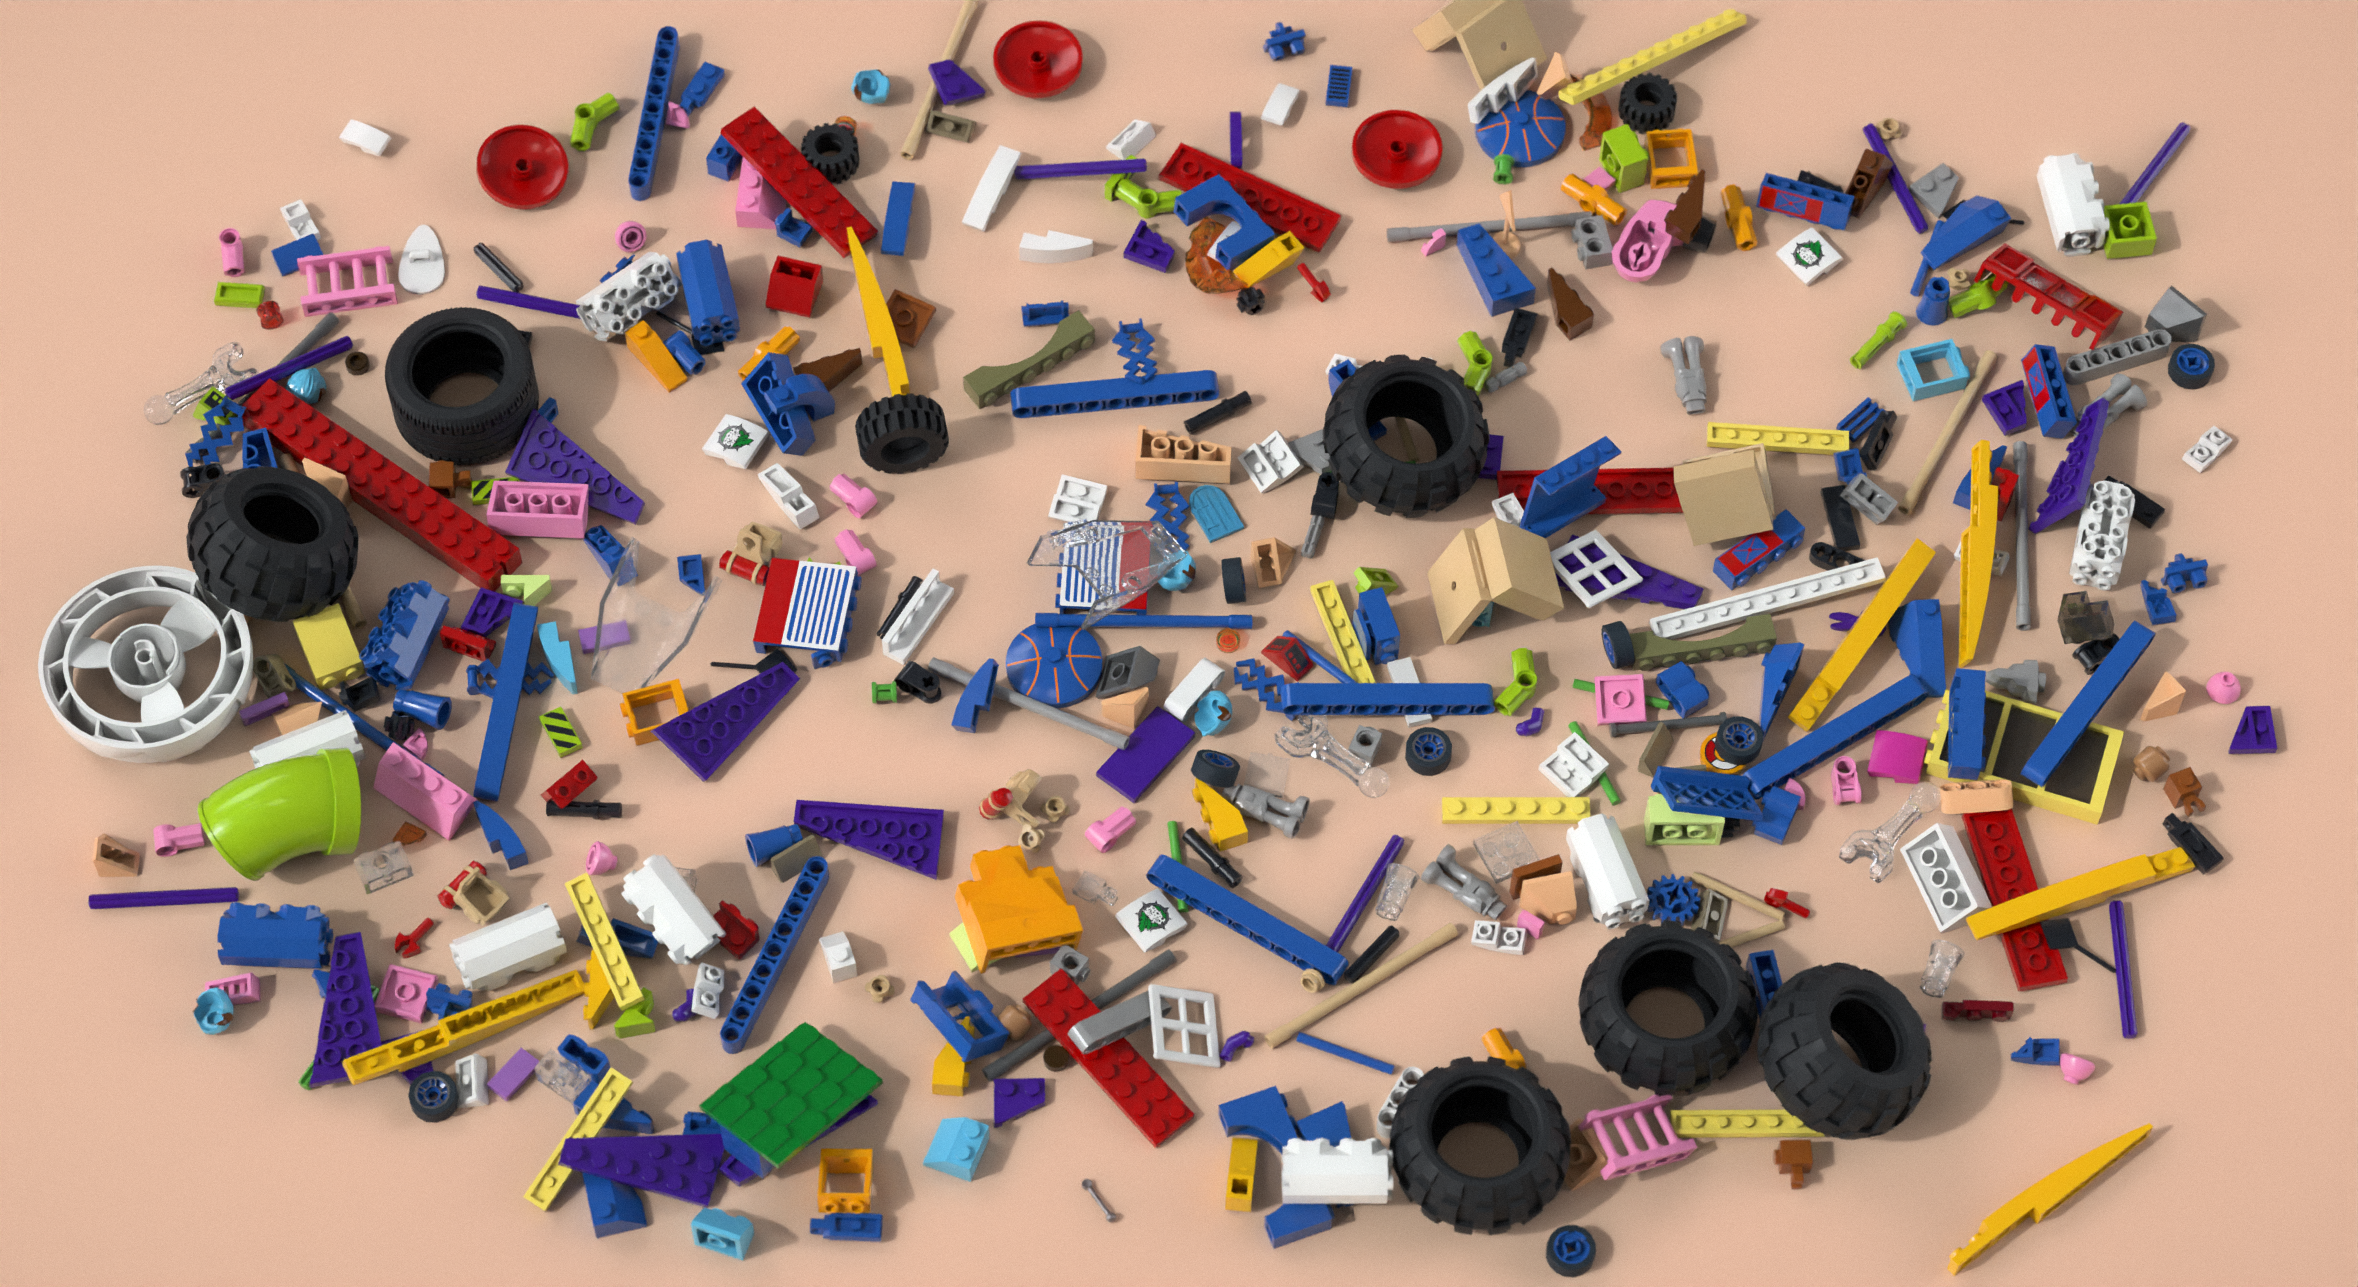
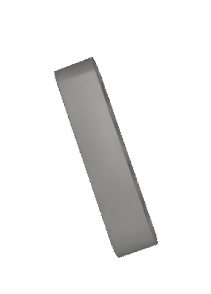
M2159 329L2073 355L2066 362L2063 372L2064 380L2069 385H2079L2160 360L2167 355L2172 337L2169 332Z
M1149 990L1078 1022L1069 1030L1068 1036L1085 1055L1151 1025ZM1160 997L1162 1018L1169 1014L1172 1007L1164 997Z

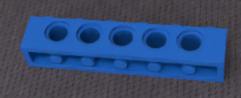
M1774 950L1749 953L1746 963V970L1749 972L1756 990L1755 998L1759 1019H1761L1766 1005L1771 1001L1775 991L1783 985Z

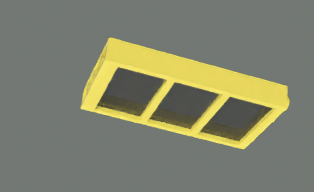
M1945 690L1942 703L1946 704L1945 710H1939L1936 723L1940 724L1939 730H1933L1930 743L1934 744L1933 750H1927L1924 764H1928L1926 774L1952 782L2009 780L2012 782L2013 800L2096 825L2098 824L2124 731L2092 722L2047 783L2040 787L2021 775V771L2063 713L1985 691L1986 703L1984 714H1986L1985 728H1983V735L1986 736L1985 749L1982 750V756H1985V769L1980 771L1977 780L1948 778L1949 690Z

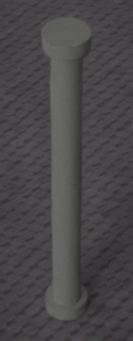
M1720 712L1719 715L1620 725L1609 723V732L1612 738L1616 737L1617 734L1655 731L1660 722H1663L1668 730L1721 725L1727 719L1726 712Z

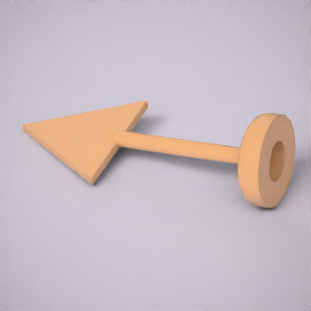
M1512 190L1499 195L1506 213L1504 231L1495 233L1492 238L1510 259H1514L1519 254L1521 245L1519 238L1512 232H1509L1510 226L1513 232L1516 231Z

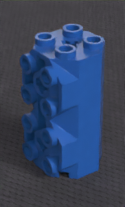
M707 239L688 243L684 246L685 251L682 253L678 251L676 257L693 336L703 346L723 341H733L737 338L736 333L740 331V322L722 245L717 243V246H714L712 241Z
M419 580L418 583L411 582L402 585L400 588L394 587L389 592L386 606L378 615V618L383 622V626L381 628L375 627L370 632L369 641L359 655V659L363 661L365 668H368L366 671L367 676H372L381 686L389 687V684L396 685L394 690L398 691L400 689L408 690L413 687L449 610V597L440 594L432 588L430 583Z
M233 902L230 904V909L224 911V915L220 917L217 939L223 949H218V958L221 965L322 969L323 966H329L330 964L328 944L333 942V929L329 928V917L320 913V907L315 905L294 907L290 904H283L280 906V911L272 912L270 911V906L264 903L244 905L239 902Z

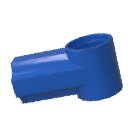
M679 330L663 341V344L673 358L690 375L698 374L706 365V360L692 347L689 338L683 331Z

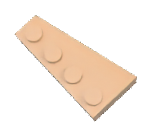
M1138 425L1135 479L1230 484L1232 447L1204 440L1196 442L1192 441L1188 436L1181 435L1179 438L1167 435V431L1158 429L1155 432L1147 430V426Z

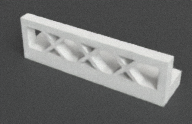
M931 570L882 639L883 655L902 665L906 663L954 595V588L940 582L939 571Z

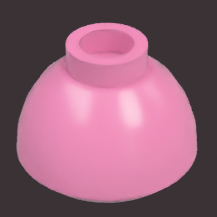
M635 221L623 222L615 232L616 244L624 252L639 250L646 241L645 228Z
M2229 672L2216 673L2209 679L2206 687L2208 695L2214 701L2221 704H2230L2236 701L2241 692L2238 678Z
M599 841L593 843L586 859L587 873L589 875H600L608 870H614L617 864V856H614L610 848Z
M2068 1053L2061 1054L2060 1066L2065 1075L2063 1080L2078 1085L2079 1080L2081 1081L2089 1077L2095 1069V1065L2090 1061Z

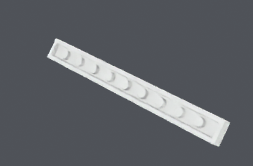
M1877 557L1651 618L1649 624L1654 635L1673 640L1743 621L1750 616L1769 614L1883 583L1886 577Z

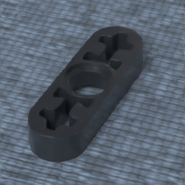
M1824 542L1813 544L1809 554V560L1812 564L1827 571L1840 568L1836 564V561L1840 559L1846 560L1849 565L1866 561ZM1820 551L1824 553L1821 557L1817 556Z

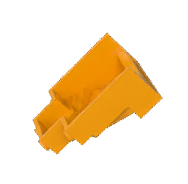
M1007 845L997 850H982L973 854L970 869L974 881L967 880L958 884L955 899L980 974L986 972L990 960L1068 945L1077 951L1083 928L1075 905L1068 906L1053 866H1038L1029 870L1020 845L1013 847Z

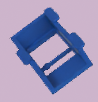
M956 970L952 971L945 986L933 990L925 981L919 980L910 1000L913 1004L917 1003L920 1009L924 1011L928 1019L962 1057L963 1063L1002 1049L1009 1031L991 1012L993 1004L981 991H973ZM958 1006L963 1013L953 1017L947 1009ZM966 1016L970 1017L971 1023L983 1037L974 1040L969 1032L961 1024H958L957 1020H964Z

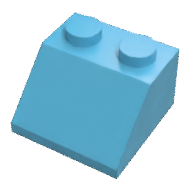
M967 1117L942 1119L923 1161V1165L971 1182L990 1138L989 1125Z
M704 1207L691 1222L695 1245L740 1260L744 1259L754 1235L753 1223L742 1216H736L735 1218L726 1215L723 1210L718 1208H712L711 1210Z

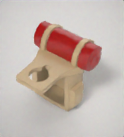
M752 521L749 525H745L743 529H740L736 546L733 551L727 550L722 555L719 568L725 570L728 574L751 581L755 585L765 586L770 568L767 565L772 558L777 556L783 545L782 533Z
M1027 769L1024 772H1016L1006 783V788L992 789L988 797L982 799L979 804L980 814L983 818L990 820L1005 813L1021 825L1030 824L1035 829L1039 821L1027 813L1021 806L1042 777L1031 769ZM1021 816H1023V817H1025L1026 819H1028L1029 822L1025 821Z
M474 860L469 865H466L463 871L437 895L443 907L451 910L458 905L464 909V914L471 921L482 926L494 918L510 898L507 896L508 892L496 880L491 881L485 877L487 875L485 867Z

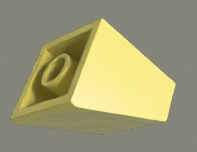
M339 603L325 608L316 615L293 620L300 646L320 690L333 688L343 680H353L365 673L362 660L359 659L358 650Z

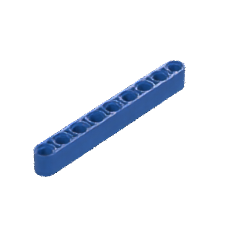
M671 26L662 27L657 34L628 181L631 197L636 201L647 200L651 195L680 49L678 32Z
M1202 370L1153 375L1148 381H1145V376H1138L1142 378V384L1126 378L1019 387L1011 391L1010 397L1014 417L1032 418L1212 401L1217 399L1220 393L1216 372Z
M515 602L513 604L476 777L474 798L497 802L499 800L536 625L538 606Z
M2135 620L2132 622L2027 761L2021 771V775L2040 787L2047 783L2149 647L2156 635L2155 632Z
M1914 674L1903 678L1747 770L1742 776H1747L1750 781L1747 788L1755 799L1762 798L1766 791L1771 792L1773 786L1779 788L1787 783L1789 778H1796L1916 707L1928 697L1929 692Z
M1289 683L1280 688L1282 710L1287 715H1487L1495 710L1493 689L1487 683Z
M1159 855L1146 874L1148 881L1156 887L1183 900L1193 908L1305 971L1311 968L1319 971L1325 983L1329 985H1336L1349 965L1348 960L1338 952L1166 855Z
M820 856L811 857L806 862L721 1028L722 1048L729 1054L739 1053L744 1048L828 883V864ZM815 870H822V872L818 874L812 873ZM805 890H811V891H812V892L809 893V894H803V893H802V892L805 891ZM794 911H801L798 915L791 914ZM785 931L791 932L789 935L786 936L781 935V933ZM773 952L781 953L775 957L770 955ZM762 973H769V974H770V975L767 976V977H760V976H759V975L762 974ZM751 994L759 995L757 998H749ZM741 1015H748L746 1019H738ZM730 1036L738 1037L734 1041L727 1040V1038Z

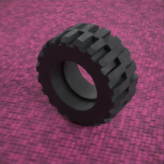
M907 393V395L895 394L893 397L881 398V401H874L870 404L869 408L863 409L856 420L855 430L861 459L870 468L872 467L879 472L882 470L889 474L892 472L902 474L906 471H917L919 468L924 469L930 463L934 464L938 461L939 457H942L949 444L946 420L942 407L930 397L927 399L924 395L919 394L915 396L913 393Z

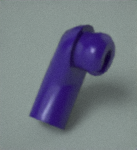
M1538 707L1533 708L1531 719L1517 724V734L1519 736H1531L1540 732L1544 710Z
M688 989L686 991V1002L673 1010L672 1016L675 1021H687L697 1014L692 1012L694 989Z
M1241 1031L1229 1037L1221 1051L1220 1058L1230 1062L1238 1047L1243 1045L1245 1048L1253 1045L1254 1037L1248 1031Z

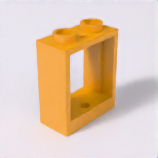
M1678 128L1675 130L1646 131L1644 148L1649 155L1647 167L1651 189L1687 187L1692 176L1698 175L1691 129ZM1684 147L1687 166L1656 168L1653 149Z
M679 679L622 693L624 703H620L623 718L628 717L629 723L626 724L629 738L634 737L636 746L659 740L651 730L665 723L638 729L633 708L673 698L678 716L689 711Z
M821 1148L817 1192L818 1213H870L873 1178L872 1149ZM828 1173H865L864 1193H826Z

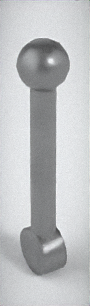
M1084 1179L1082 1181V1188L1090 1192L1106 1214V1220L1111 1223L1114 1222L1116 1215L1108 1210L1092 1188V1181Z

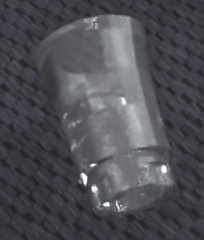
M1397 863L1388 864L1383 886L1377 900L1376 914L1383 919L1398 920L1412 889L1420 878L1419 874L1405 865Z
M1933 940L1931 942L1930 953L1920 986L1924 994L1937 998L1943 997L1957 966L1965 955L1959 946L1945 940Z

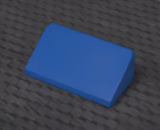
M314 234L271 251L273 260L282 277L299 270L297 258L323 255Z

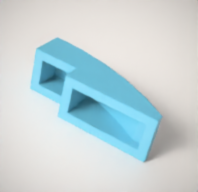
M556 621L538 624L539 638L547 663L563 686L572 694H578L569 640L560 642Z

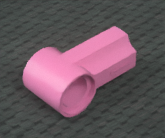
M226 228L219 234L224 274L232 278L240 277L241 274L245 273L243 244L236 229Z
M838 474L830 484V490L846 503L848 510L856 518H861L878 503L877 498L868 488H861L846 474Z
M845 529L835 538V543L845 557L847 566H855L858 576L877 566L872 552L869 548H864L853 530Z
M1120 807L1105 820H1098L1090 825L1085 832V837L1101 853H1105L1115 845L1117 839L1136 824V820L1127 808Z
M201 823L182 827L164 824L153 829L155 853L161 857L173 856L181 849L205 846V837Z

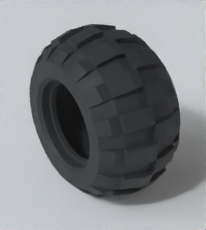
M1406 354L1390 355L1385 358L1384 362L1373 360L1356 369L1352 376L1343 380L1334 392L1328 405L1323 427V444L1325 453H1329L1330 456L1328 460L1330 470L1336 481L1340 480V482L1345 483L1349 496L1358 503L1365 501L1375 506V512L1387 516H1390L1393 512L1403 513V516H1406V518L1422 517L1427 514L1428 510H1435L1437 513L1455 503L1460 496L1472 488L1486 462L1489 428L1487 419H1483L1482 416L1483 406L1475 391L1464 386V378L1453 369L1446 371L1436 366L1437 361L1421 357L1419 360H1413L1406 356ZM1403 417L1411 419L1422 425L1432 436L1436 446V460L1420 464L1397 460L1384 453L1375 444L1368 430L1373 424L1385 418Z
M258 466L253 469L243 468L228 473L218 483L214 481L198 499L188 522L186 540L189 561H192L193 569L199 578L198 580L218 601L253 618L274 622H288L290 619L309 617L322 612L346 591L357 566L358 532L350 518L349 512L346 510L347 508L339 498L334 496L322 484L295 471Z
M1663 921L1661 926L1651 927L1647 923L1640 924L1628 929L1625 936L1619 939L1614 937L1598 951L1594 961L1588 965L1582 980L1578 1002L1581 1030L1588 1046L1592 1045L1594 1056L1598 1063L1607 1072H1616L1621 1076L1622 1084L1637 1091L1640 1086L1655 1090V1095L1658 1094L1660 1096H1673L1675 1091L1685 1090L1689 1094L1696 1093L1710 1086L1712 1080L1716 1078L1721 1080L1739 1064V1060L1749 1049L1758 1018L1754 983L1749 972L1744 971L1741 967L1742 961L1739 955L1728 944L1720 945L1716 942L1714 934L1701 927H1697L1696 930L1681 927V922ZM1655 987L1673 988L1687 994L1697 1003L1704 1017L1705 1028L1701 1032L1685 1038H1664L1651 1034L1638 1026L1631 1019L1626 1009L1632 999L1645 990Z
M1835 962L1826 966L1821 964L1795 974L1775 991L1771 1001L1767 1003L1759 1023L1760 1031L1757 1041L1759 1063L1764 1068L1766 1075L1764 1078L1768 1087L1782 1103L1781 1106L1792 1117L1795 1116L1801 1120L1809 1129L1818 1133H1829L1832 1137L1844 1140H1857L1882 1135L1908 1118L1928 1088L1931 1078L1929 1073L1932 1056L1930 1041L1923 1027L1924 1023L1918 1012L1907 1000V997L1897 987L1887 982L1883 976L1865 968L1861 970L1857 966L1848 963ZM1832 1030L1850 1045L1859 1058L1862 1067L1854 1063L1842 1051L1836 1042Z
M1471 1056L1453 1059L1450 1062V1066L1446 1068H1438L1436 1066L1420 1077L1418 1083L1413 1088L1406 1091L1397 1106V1111L1391 1124L1389 1150H1392V1167L1397 1174L1398 1183L1409 1201L1418 1203L1421 1206L1422 1214L1437 1225L1442 1221L1453 1225L1454 1232L1472 1235L1473 1230H1487L1489 1235L1507 1232L1512 1224L1519 1222L1522 1225L1526 1224L1541 1213L1543 1207L1556 1197L1564 1183L1570 1162L1571 1133L1569 1124L1561 1112L1562 1106L1549 1088L1546 1090L1538 1084L1539 1079L1535 1074L1524 1067H1519L1517 1070L1506 1065L1505 1059L1488 1056L1487 1061H1473ZM1472 1122L1487 1123L1501 1129L1511 1138L1518 1152L1519 1165L1500 1176L1489 1178L1472 1177L1460 1173L1449 1166L1437 1151L1442 1139L1457 1126Z

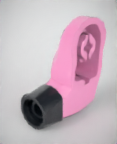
M1648 200L1628 221L1618 242L1614 245L1612 250L1614 267L1619 275L1627 281H1647L1655 275L1660 268L1661 261L1668 256L1673 246H1683L1682 248L1706 253L1713 238L1717 221L1702 214L1700 229L1688 245L1665 232L1666 222H1664V218L1670 209L1674 210L1677 205L1663 200Z

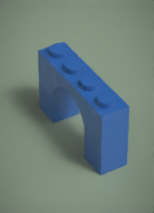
M1220 174L1175 198L1174 213L1187 227L1213 214L1229 216L1239 223L1241 229L1238 232L1217 243L1215 258L1228 272L1235 270L1274 240L1275 234L1273 229L1260 219L1259 214L1247 205L1245 199L1238 195L1231 184L1224 180Z

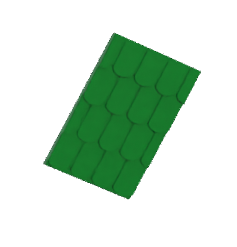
M804 1022L784 1039L774 1044L755 1062L745 1067L732 1080L722 1085L699 1106L703 1112L720 1124L724 1149L764 1179L774 1166L778 1169L882 1085L883 1080L874 1071L858 1062L854 1056L838 1047L834 1041L818 1032L815 1027Z

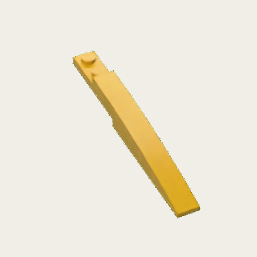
M847 227L848 242L873 358L883 357L891 397L895 394L907 395V393H910L908 376L887 305L869 261L852 227Z
M1982 439L1972 447L1970 526L1961 533L1959 667L1962 668L1973 660L1988 596L1996 536L1998 486L1990 485L1992 473L1989 472V466L1992 459V451L1990 450V441Z
M1918 538L1915 539L1787 718L1806 732L1811 728L1936 553L1933 549Z
M2181 847L2148 857L2146 854L2009 900L1966 918V921L1975 939L1978 941L2105 902L2109 896L2191 872L2195 865Z
M577 969L440 1019L438 1025L344 1059L343 1066L353 1086L397 1069L399 1073L481 1041L585 993V984Z
M2148 1123L2091 1150L2018 1194L1982 1221L1978 1233L1969 1240V1245L1964 1249L1962 1247L1957 1248L1949 1256L1951 1260L1947 1269L1955 1276L2029 1217L2036 1224L2041 1222L2148 1138L2153 1126Z

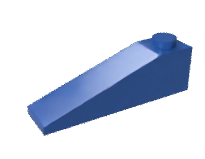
M1976 195L1957 207L1920 253L1932 269L1936 270L2001 234L2012 218L1997 200Z
M1939 599L1913 600L1898 607L1889 619V635L1892 641L1896 643L1900 651L1899 655L1902 661H1905L1910 675L1914 674L1929 692L1927 698L1943 697L1946 690Z
M582 1172L596 1238L647 1227L642 1201L632 1186Z

